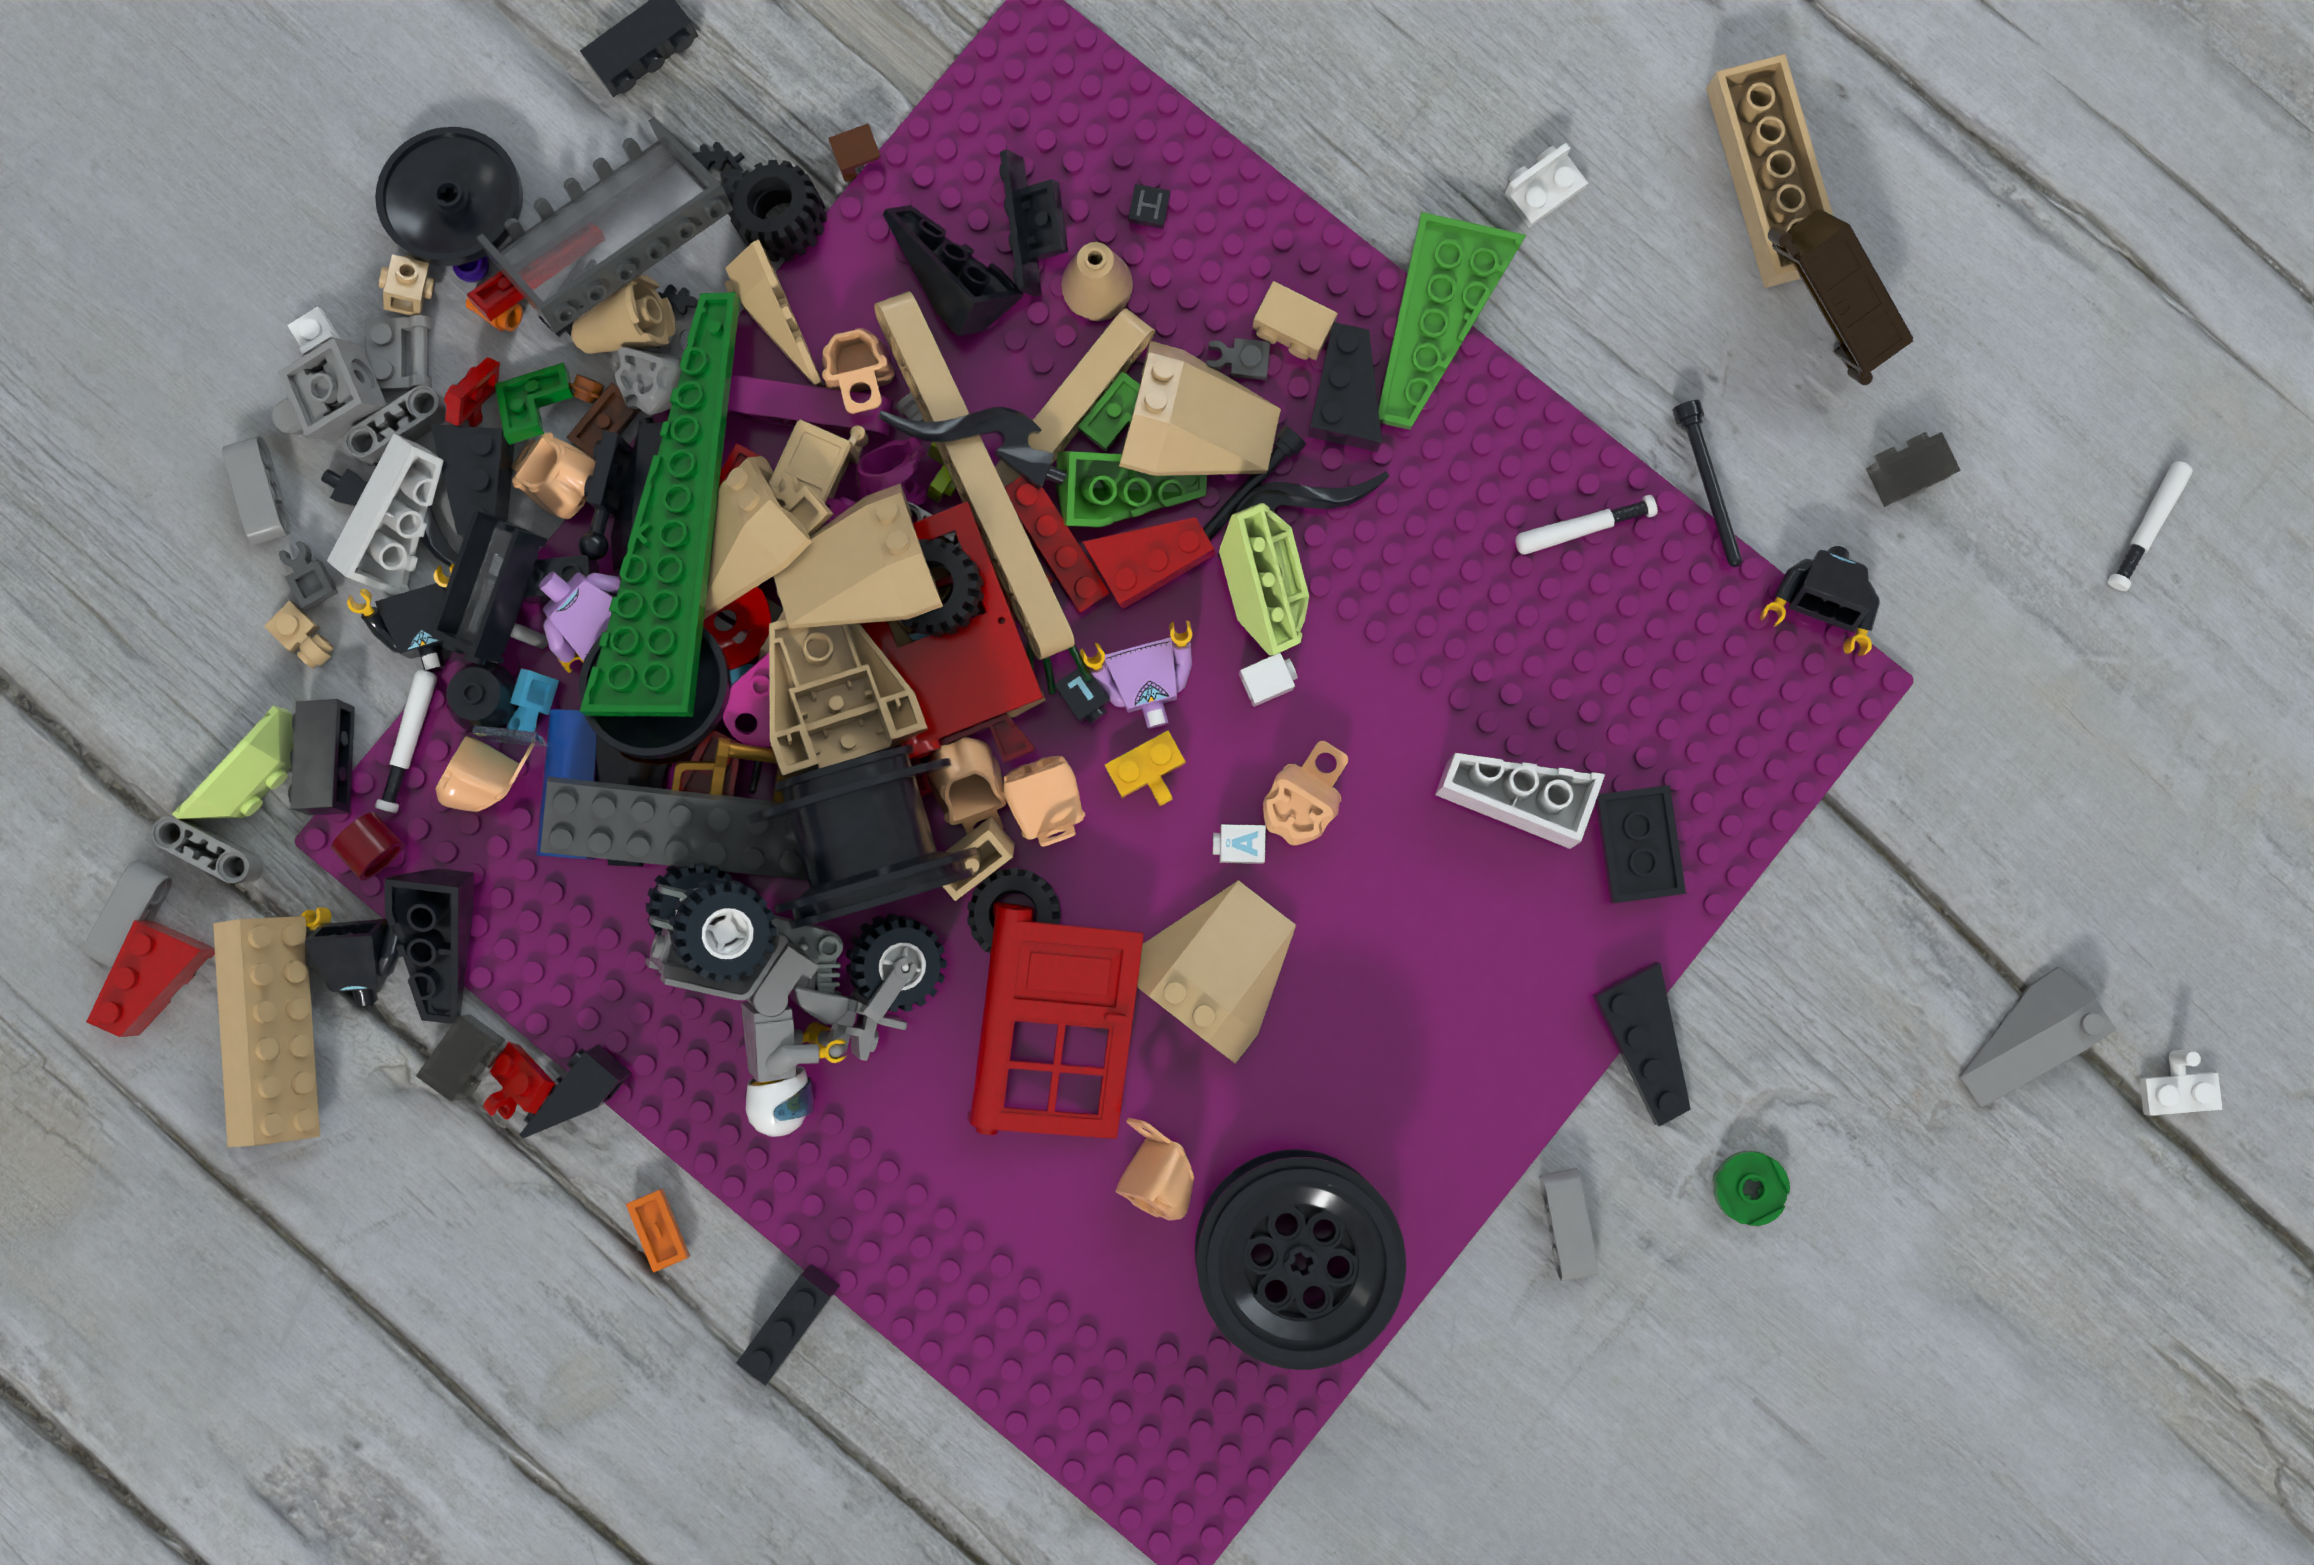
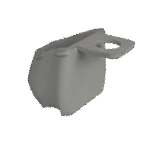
M683 320L676 322L670 354L630 347H622L618 350L617 353L621 360L620 368L615 372V379L624 403L629 408L641 409L649 415L671 409L672 404L669 401L673 388H677L682 371L680 362L684 350L681 347L680 339L684 331L690 330L692 323Z

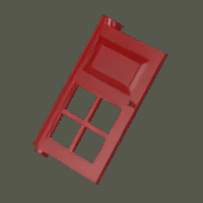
M968 501L917 521L913 525L918 540L926 538L932 541L934 538L937 539L948 533L956 532L962 550L971 557V560L980 569L978 573L984 582V586H981V592L984 594L983 605L986 613L969 619L970 624L966 628L960 626L955 634L949 635L945 633L942 634V637L929 635L899 648L888 621L859 623L916 695L927 730L901 744V746H913L914 753L909 755L911 761L921 759L941 750L939 739L1044 698ZM952 575L935 581L937 590L953 584Z
M994 902L993 914L995 915L972 1107L971 1112L968 1111L967 1115L969 1124L976 1127L977 1133L984 1135H996L998 1130L1117 1139L1144 933L1139 931L1032 922L1033 908L1018 904ZM1015 1021L1057 1024L1053 1063L1010 1060ZM1066 1025L1108 1029L1103 1067L1061 1064ZM1009 1068L1051 1072L1047 1110L1004 1107ZM1060 1072L1102 1076L1097 1114L1055 1111Z

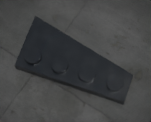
M1654 962L1592 996L1653 1123L1660 1127L1691 1110L1661 964Z

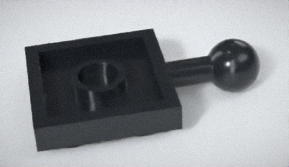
M605 430L602 440H597L594 446L593 460L596 464L593 476L589 475L587 477L584 487V495L587 497L586 502L595 508L590 531L580 538L578 546L580 553L588 556L589 560H599L608 552L609 545L604 533L608 517H616L633 450L618 433Z

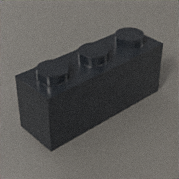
M649 0L581 49L580 52L612 97H615L619 93H626L635 86L636 81L648 72L652 73L659 70L664 65L665 60L674 53L688 49L694 39L698 37V34L691 20L675 0Z
M339 699L296 701V710L292 717L294 748L290 753V763L293 767L292 784L288 790V798L291 803L290 809L306 815L350 813L354 706Z
M810 1264L795 1281L736 1364L766 1386L831 1300L840 1285Z

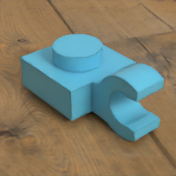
M521 668L510 701L511 704L517 705L519 708L508 722L507 729L532 737L536 729L538 714H549L559 680Z

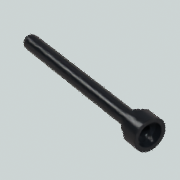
M1700 400L1688 401L1674 407L1672 411L1676 424H1681V428L1687 431L1729 566L1735 568L1741 565L1742 557L1700 424L1703 423L1702 416H1704V411Z
M1284 426L1275 436L1277 441L1273 444L1275 448L1271 453L1267 473L1251 474L1203 527L1210 541L1226 525L1231 516L1236 513L1235 509L1249 492L1260 486L1286 457L1290 459L1293 454L1297 456L1306 446L1305 441L1291 428Z

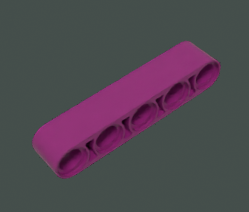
M731 375L727 417L795 427L797 421L803 420L828 432L851 435V429L858 425L864 428L868 437L885 439L889 437L890 425L878 417L881 410L892 414L894 401L881 396L882 402L878 408L851 414L845 409L841 390ZM850 392V397L856 403H865L870 399L871 394Z

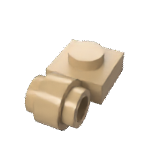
M288 601L264 625L288 651L295 653L300 648L296 655L312 669L317 665L322 666L332 656L330 652L334 647L326 638L319 633L312 637L320 627L292 601Z

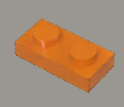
M663 1188L626 1204L653 1273L690 1257Z

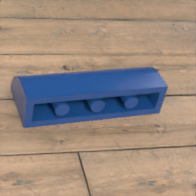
M550 710L536 856L595 860V858L540 852L548 776L598 782L596 733L589 725L585 715L579 712V710Z

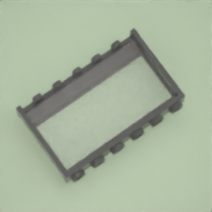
M655 117L648 121L658 139L656 143L642 152L639 144L633 138L625 139L622 147L629 161L613 171L604 158L596 159L593 163V168L600 181L583 191L575 178H568L564 182V188L571 201L555 212L545 198L537 199L534 203V208L542 221L525 232L515 218L508 219L504 227L512 241L497 250L483 233L476 237L492 263L500 269L555 334L733 210L723 186Z

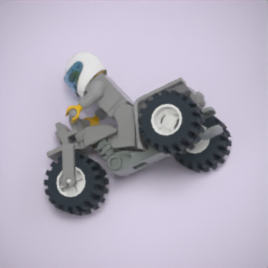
M694 864V868L669 866L666 868L668 873L663 877L659 874L654 880L657 882L655 888H649L647 894L650 897V902L646 903V912L649 914L647 920L650 927L654 930L655 937L651 946L650 958H646L645 964L649 968L657 969L659 973H662L660 980L665 985L733 1000L747 1001L741 1002L748 1071L753 1078L747 1083L746 1113L750 1124L757 1131L767 1136L777 1137L792 1133L801 1126L806 1115L814 1111L811 1077L807 1076L804 1067L796 1065L818 1063L821 1058H826L831 1063L844 1060L847 1056L842 1055L848 1050L850 1036L852 1054L860 1060L867 1061L869 1053L874 1052L878 1043L877 1023L902 1030L907 1028L908 1023L897 1015L886 1013L887 1010L897 1012L898 1008L907 1012L913 1010L912 1004L914 1003L920 1007L927 1003L924 997L927 994L934 997L938 990L933 987L936 982L943 983L945 978L940 973V968H947V960L940 955L945 953L943 945L936 941L939 937L929 930L927 926L905 915L900 917L896 914H887V918L881 916L872 918L874 924L870 926L864 923L859 927L863 932L860 937L853 935L850 942L855 945L853 950L847 949L846 958L851 960V964L846 965V971L852 976L850 982L855 989L850 996L841 995L839 991H835V987H839L840 983L832 979V977H840L839 972L832 970V968H840V963L836 959L843 950V943L838 934L826 927L815 924L791 929L789 921L793 919L774 915L772 910L767 908L766 905L768 903L763 897L748 886L732 880V877L725 871H719V868L713 866L710 867V870H706L703 864ZM788 995L805 1012L825 1024H832V1027L830 1028L819 1022H813L804 1032L801 1029H794L792 1009L787 1005ZM856 1013H858V1017H857L856 1024H855L854 1021H855Z

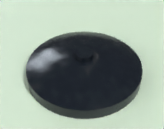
M440 127L422 132L410 138L392 153L379 175L375 201L377 214L383 228L402 251L419 261L432 265L456 266L479 260L487 255L476 238L482 233L496 249L508 238L509 234L504 224L510 218H515L518 221L523 203V188L521 178L507 152L492 138L468 128Z
M703 627L693 717L585 716V718L602 740L626 755L641 759H663L684 753L702 742L718 725L725 712L731 689L730 669L726 656L719 643ZM601 636L589 650L581 669L579 679L581 704L592 667L597 666L602 648L599 646Z

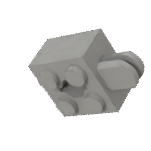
M332 338L278 372L288 398L273 408L272 418L277 429L282 432L296 435L304 432L306 437L333 442L345 435L352 427L387 406L361 344Z

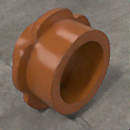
M579 374L576 375L573 383L569 382L570 387L575 389L573 396L591 404L594 403L595 398L598 399L601 396L604 388L603 384Z

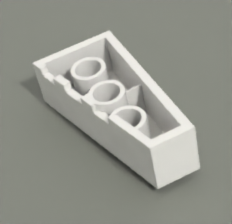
M1455 753L1447 761L1435 795L1571 849L1582 841L1605 774L1593 772L1588 774L1574 772L1572 769H1553L1539 767L1537 764L1511 763L1504 762L1502 759Z

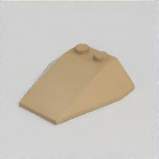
M1150 341L1119 466L1153 476L1266 474L1281 409L1218 370L1209 367L1205 362L1187 351Z
M762 456L747 458L739 467L730 472L718 490L704 619L787 568L812 543L802 522L779 505L768 485L774 472L767 459Z
M901 483L865 496L809 536L812 543L787 568L773 576L790 629L908 620L943 607L933 575L921 549L911 519L912 514Z
M786 619L769 624L770 744L782 777L797 776L850 759L892 749L927 730V725L915 693L859 623L790 629Z
M1238 880L1143 943L1137 987L1236 1064L1259 1033L1296 925Z

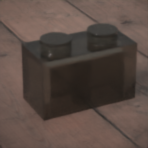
M1924 432L1906 441L1908 447L1897 452L1894 446L1874 456L1877 462L1866 468V471L1884 507L1948 479L1961 471L1942 432L1929 437L1927 432Z
M471 1014L459 1015L419 1070L416 1077L451 1102L462 1100L464 1097L468 1099L479 1087L481 1080L478 1077L485 1067L491 1068L503 1050L500 1047L506 1039Z

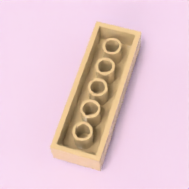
M1786 54L1717 71L1706 87L1764 288L1801 279L1792 261L1775 251L1771 246L1773 244L1768 239L1769 230L1773 227H1778L1787 232L1817 209L1833 216Z
M305 916L237 919L213 923L227 1147L258 1146L320 1137L309 966L305 961Z

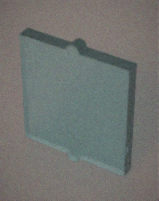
M473 726V733L483 740L530 745L533 742L535 743L534 746L545 747L546 740L537 732Z

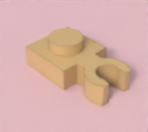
M782 471L780 475L786 481V489L781 492L774 485H769L776 499L783 500L786 503L782 508L798 518L808 535L811 536L833 513L811 487L803 486L799 490L797 478L789 472Z

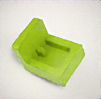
M932 442L927 455L943 466L932 481L927 494L929 498L939 503L945 494L951 497L956 487L935 443Z

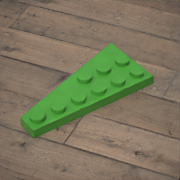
M1421 212L1378 406L1380 423L1411 429L1524 241L1525 234Z

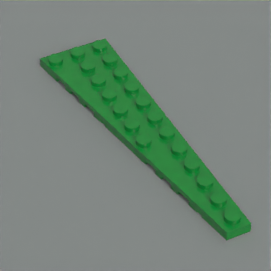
M735 292L700 293L687 338L688 344L680 362L682 371L677 388H673L669 400L672 406L667 422L663 421L660 431L662 436L658 454L653 456L627 545L628 551L623 559L619 573L622 579L616 597H612L609 611L612 613L607 631L602 632L599 646L602 648L597 666L592 667L579 711L585 716L693 717L740 298Z

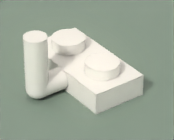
M2171 1051L2169 1054L2171 1076L2139 1078L2143 1114L2151 1116L2223 1110L2218 1073L2186 1074V1066L2199 1065L2201 1062L2200 1055L2194 1051Z

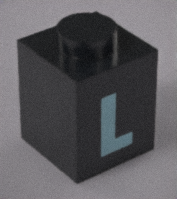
M1076 669L1054 685L1077 721L1081 724L1087 720L1089 724H1092L1108 713L1105 707L1110 704V701L1091 673L1092 679L1087 682L1079 669Z

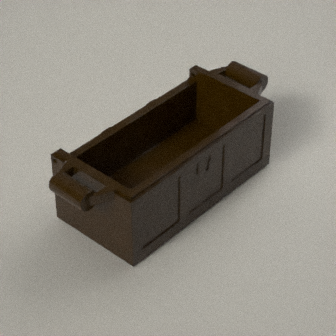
M1817 209L1787 232L1778 227H1773L1769 230L1768 239L1773 244L1771 246L1775 251L1792 261L1838 340L1840 346L1834 349V353L1841 358L1848 368V376L1861 385L1870 384L1873 380L1871 371L1912 343L1913 336L1850 224L1823 210Z

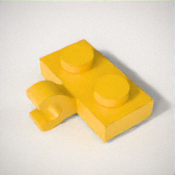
M1168 730L1105 764V768L1122 798L1148 784L1159 806H1162L1173 799L1161 777L1186 764V761Z

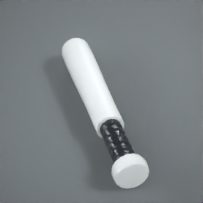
M2176 461L2172 463L2129 544L2131 548L2128 554L2125 556L2117 573L2112 574L2108 579V584L2114 589L2127 591L2131 587L2130 577L2133 575L2143 554L2147 553L2193 473V469L2188 463Z
M1646 495L1642 498V501L1632 505L1616 508L1615 510L1605 509L1525 531L1516 536V547L1521 554H1529L1614 527V524L1620 521L1630 520L1643 515L1653 517L1657 515V504L1652 495Z
M418 670L414 674L389 763L391 765L390 774L381 800L378 799L376 801L375 808L392 813L398 812L399 805L396 804L404 778L403 775L406 769H409L437 682V677L432 672Z

